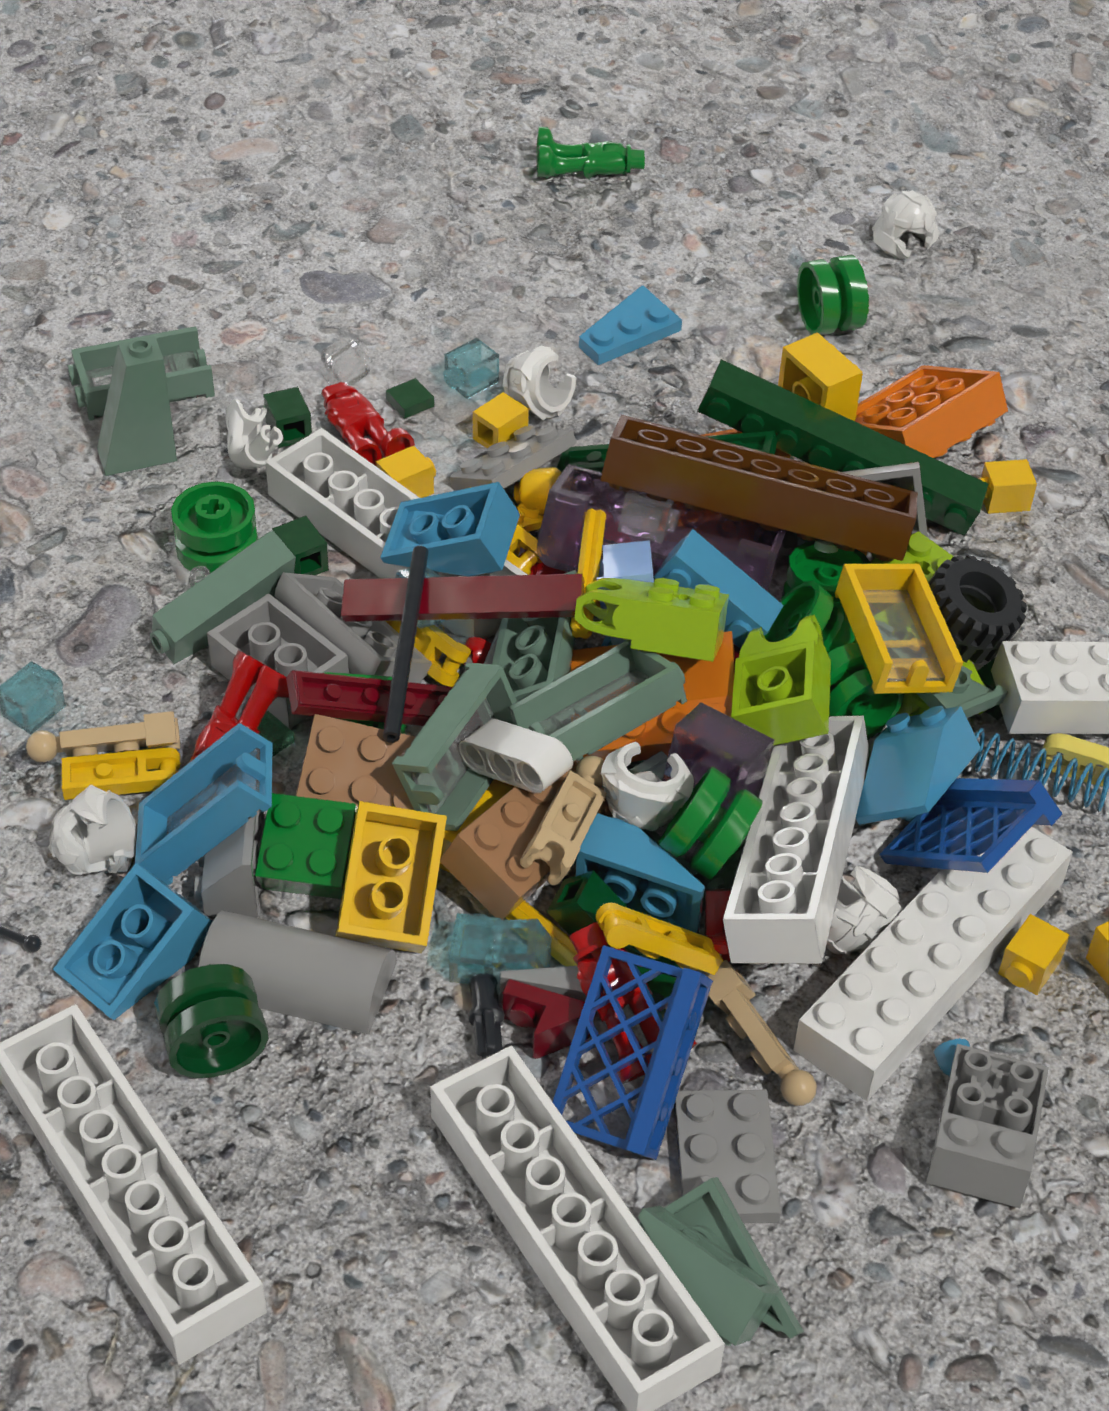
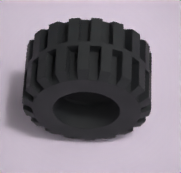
M960 555L954 556L951 560H945L928 582L963 662L967 663L970 659L973 663H982L984 659L986 661L994 659L1002 641H1010L1025 621L1026 615L1024 613L1027 611V605L1022 601L1024 598L1022 591L1016 588V582L1012 577L1004 574V570L999 566L996 568L991 565L988 560L982 558L980 561L975 556L969 555L965 559Z

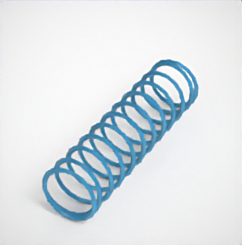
M980 728L975 733L976 739L981 733V749L977 755L976 773L980 771L989 749L996 739L990 772L991 777L996 775L1011 744L1006 779H1012L1026 749L1027 754L1022 780L1030 779L1042 755L1038 780L1045 786L1058 759L1052 791L1053 797L1058 796L1073 766L1068 794L1069 803L1075 799L1089 771L1084 796V807L1087 808L1091 804L1105 775L1101 799L1097 808L1098 812L1102 810L1109 789L1108 768L1103 769L1089 796L1093 776L1092 763L1085 767L1074 789L1078 760L1073 758L1058 785L1062 765L1061 753L1054 756L1043 778L1047 754L1045 748L1040 749L1028 771L1031 755L1030 743H1026L1022 747L1012 767L1016 744L1014 738L1009 739L997 761L1000 746L999 734L996 733L991 737L982 755L985 733L983 728Z

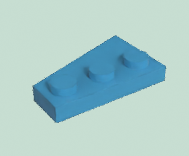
M642 285L579 336V348L599 366L680 332L682 329V319Z

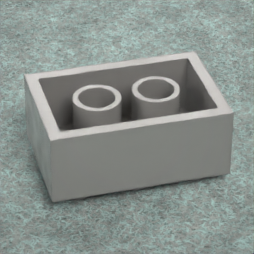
M269 593L207 632L211 666L229 681L233 673V659L238 650L286 677L291 670L349 674L348 655ZM256 683L251 687L247 696L250 697ZM277 698L267 709L269 714L289 730L309 717V715L292 714L290 698Z

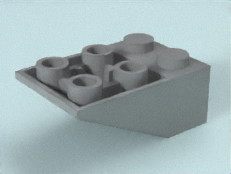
M957 1044L926 1183L1020 1208L1032 1172L1049 1067Z

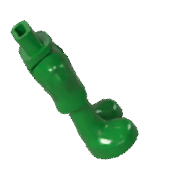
M538 126L536 150L537 177L584 172V176L588 179L595 175L628 174L631 169H644L645 167L644 149H631L630 144H626L624 148L622 143L612 141L583 142L582 144L574 145L560 144L554 141L549 127Z

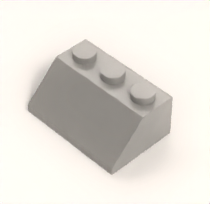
M237 778L235 781H233L231 784H229L228 787L231 786L234 782H236V781L238 780V778ZM260 809L255 817H248L247 823L198 860L199 867L204 868L203 875L195 876V901L203 902L204 914L210 919H214L222 910L255 918L258 917L260 883L256 879L255 874L265 826V812Z

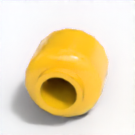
M555 467L532 469L520 479V482L515 483L514 498L517 504H524L527 509H539V515H557L563 511L564 506L570 503V481L567 476H563L562 472Z

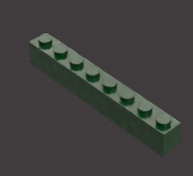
M720 360L697 412L742 433L775 431L778 442L776 449L806 463L838 472L919 462L925 517L965 536L980 514L988 483L731 363Z

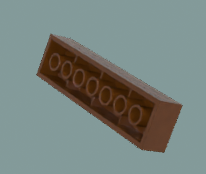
M622 414L610 438L600 480L609 483L611 488L618 491L627 492L632 489L644 492L647 497L656 501H668L670 499L681 502L690 510H712L721 513L722 517L731 521L746 519L757 522L760 527L769 531H780L783 529L795 532L803 540L818 541V539L832 542L835 547L844 551L859 549L870 552L873 557L882 561L904 560L917 515L918 492Z

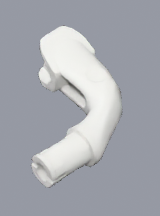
M233 399L226 409L229 458L242 469L266 466L265 462L272 458V452L283 440L282 432L275 426L271 431L270 425L263 426L267 408H255L252 414L248 415L242 407L243 404L239 400Z

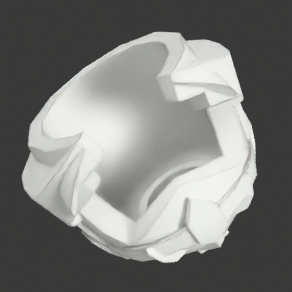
M913 190L892 194L882 205V213L872 228L874 237L872 241L886 254L899 259H909L911 250L906 249V244L899 239L903 233L911 232L918 235L924 241L925 248H930L937 241L940 234L935 223V217L937 216L935 207L926 195Z
M539 346L532 351L526 350L509 360L505 366L502 387L507 395L521 402L530 412L544 421L546 418L561 416L567 405L571 402L575 391L576 377L566 374L565 380L560 381L557 388H555L549 381L550 362L558 361L559 355L550 347Z
M633 742L609 753L605 758L601 770L603 786L605 787L604 791L607 793L605 798L613 818L621 819L626 823L638 826L640 829L655 831L670 821L689 799L693 791L694 777L677 753L671 754L667 760L672 767L671 779L662 782L651 771L632 774L627 769V766L631 763L633 756L641 753L639 743Z
M90 784L73 799L72 803L62 807L53 818L49 835L50 852L53 858H57L58 861L66 865L68 871L73 874L81 875L108 871L109 873L126 872L129 870L132 859L136 854L137 827L129 807L119 795L110 790L106 792Z
M856 866L850 874L855 878L854 886L847 882L843 876L841 879L826 948L834 954L848 956L853 952H860L862 954L903 910L898 903L899 895L897 889L883 877L860 866Z

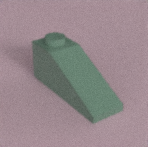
M662 1206L643 1208L638 1218L648 1236L725 1345L730 1346L733 1344L736 1346L750 1341L780 1288Z

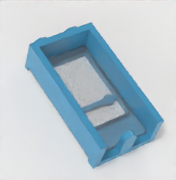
M238 723L139 803L135 863L160 878L167 885L173 883V876H178L247 823L248 817H255L259 809L265 812L272 807L273 743Z

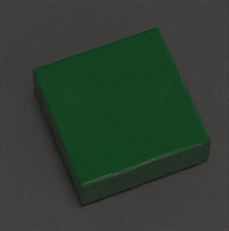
M416 378L386 390V400L404 419L434 407V396Z

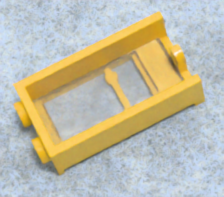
M844 564L835 591V597L839 598L873 680L872 689L874 693L952 692L963 665V660L920 564Z

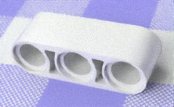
M498 719L489 720L460 742L458 747L463 761L473 771L538 794L573 767V759L569 750L558 739Z

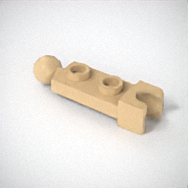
M169 711L144 714V722L59 732L60 736L57 737L49 731L39 730L28 738L26 750L30 758L36 762L50 761L60 752H65L67 756L73 755L74 757L95 755L98 752L113 750L114 753L139 750V747H148L149 749L174 748L180 750L178 719L174 718V712Z
M594 755L586 756L578 762L576 772L569 771L520 859V864L524 868H528L536 859H541L548 863L551 870L548 882L551 885L559 884L572 867L581 849L580 846L607 794L599 788L603 786L601 770L604 760L601 757Z
M727 960L722 962L715 975L705 973L704 975L713 980L709 997L714 1004L729 1015L726 1017V1020L742 1040L748 1036L756 1048L750 1053L760 1068L766 1074L774 1071L779 1075L782 1080L780 1090L783 1098L794 1106H803L810 1103L815 1097L817 1089L814 1077L809 1072L800 1070L751 1003L750 999L756 996V994L737 969L734 970Z

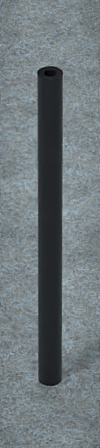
M415 546L412 551L382 736L385 741L395 743L400 739L429 553L428 549L424 546Z

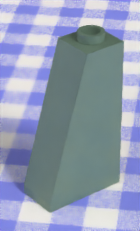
M155 336L118 343L97 445L98 455L105 476L177 461L164 358Z
M273 530L266 533L153 614L152 633H150L153 646L160 654L165 653L173 664L209 646L207 632L268 593L275 598L276 587L282 573H294L296 557Z

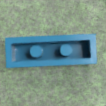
M694 529L671 550L654 576L656 579L667 578L679 582V587L695 589V586L700 584L712 585L720 588V593L729 594L724 632L732 631L733 643L740 649L752 629L762 627L763 634H767L784 606Z

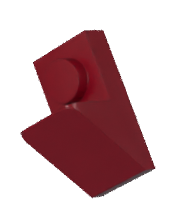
M509 979L503 991L504 1019L511 1021L519 1027H532L536 1029L533 1037V1058L538 1059L571 1046L585 1001Z

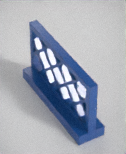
M956 778L928 813L917 815L879 855L885 864L988 873L1033 825L1052 826L1060 818L1062 812L1040 780Z
M603 945L553 1099V1104L562 1115L567 1099L582 1092L592 1114L575 1123L566 1120L574 1133L657 1160L710 992L712 979L695 970L682 969ZM613 959L628 963L635 978L614 991L607 979ZM638 967L649 969L650 971L641 975ZM661 974L675 977L676 980L671 996L655 1004L646 982ZM639 987L649 1008L627 1020L618 998ZM604 988L607 995L600 998ZM611 1003L621 1024L599 1035L593 1024L595 1012ZM667 1008L664 1018H662L660 1011ZM654 1016L660 1028L657 1040L641 1049L631 1027ZM625 1031L635 1053L613 1064L603 1043ZM590 1033L592 1040L586 1042L588 1034ZM596 1047L606 1069L585 1080L578 1065L581 1056ZM652 1053L650 1062L648 1063L645 1056ZM639 1060L646 1074L643 1084L627 1094L617 1072ZM610 1076L620 1098L598 1109L589 1087ZM575 1077L578 1084L572 1087ZM636 1098H638L637 1103H636V1106H635V1109H634V1107H633L631 1101H633V1100H635ZM622 1106H625L631 1119L625 1139L611 1135L603 1120L604 1116ZM596 1121L600 1131L586 1126Z

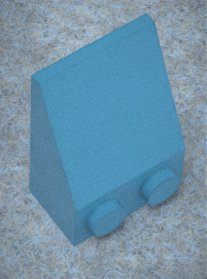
M499 482L400 502L380 558L387 564L410 567L413 548L415 546H424L429 551L426 570L461 576H475L502 571L520 513Z
M935 706L924 711L922 714L914 716L902 713L886 722L887 727L874 741L856 814V820L859 825L924 814L932 809L981 749L961 706L944 709L943 706Z
M597 813L580 846L581 849L576 860V876L594 871L626 904V908L699 934L705 886L638 826L626 823L618 818H611Z
M135 863L53 970L109 1018L115 1020L192 960L204 944L213 920L160 878Z

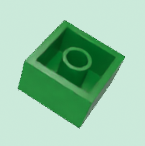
M272 793V807L267 810L255 874L261 887L264 890L342 899L357 805L355 803Z

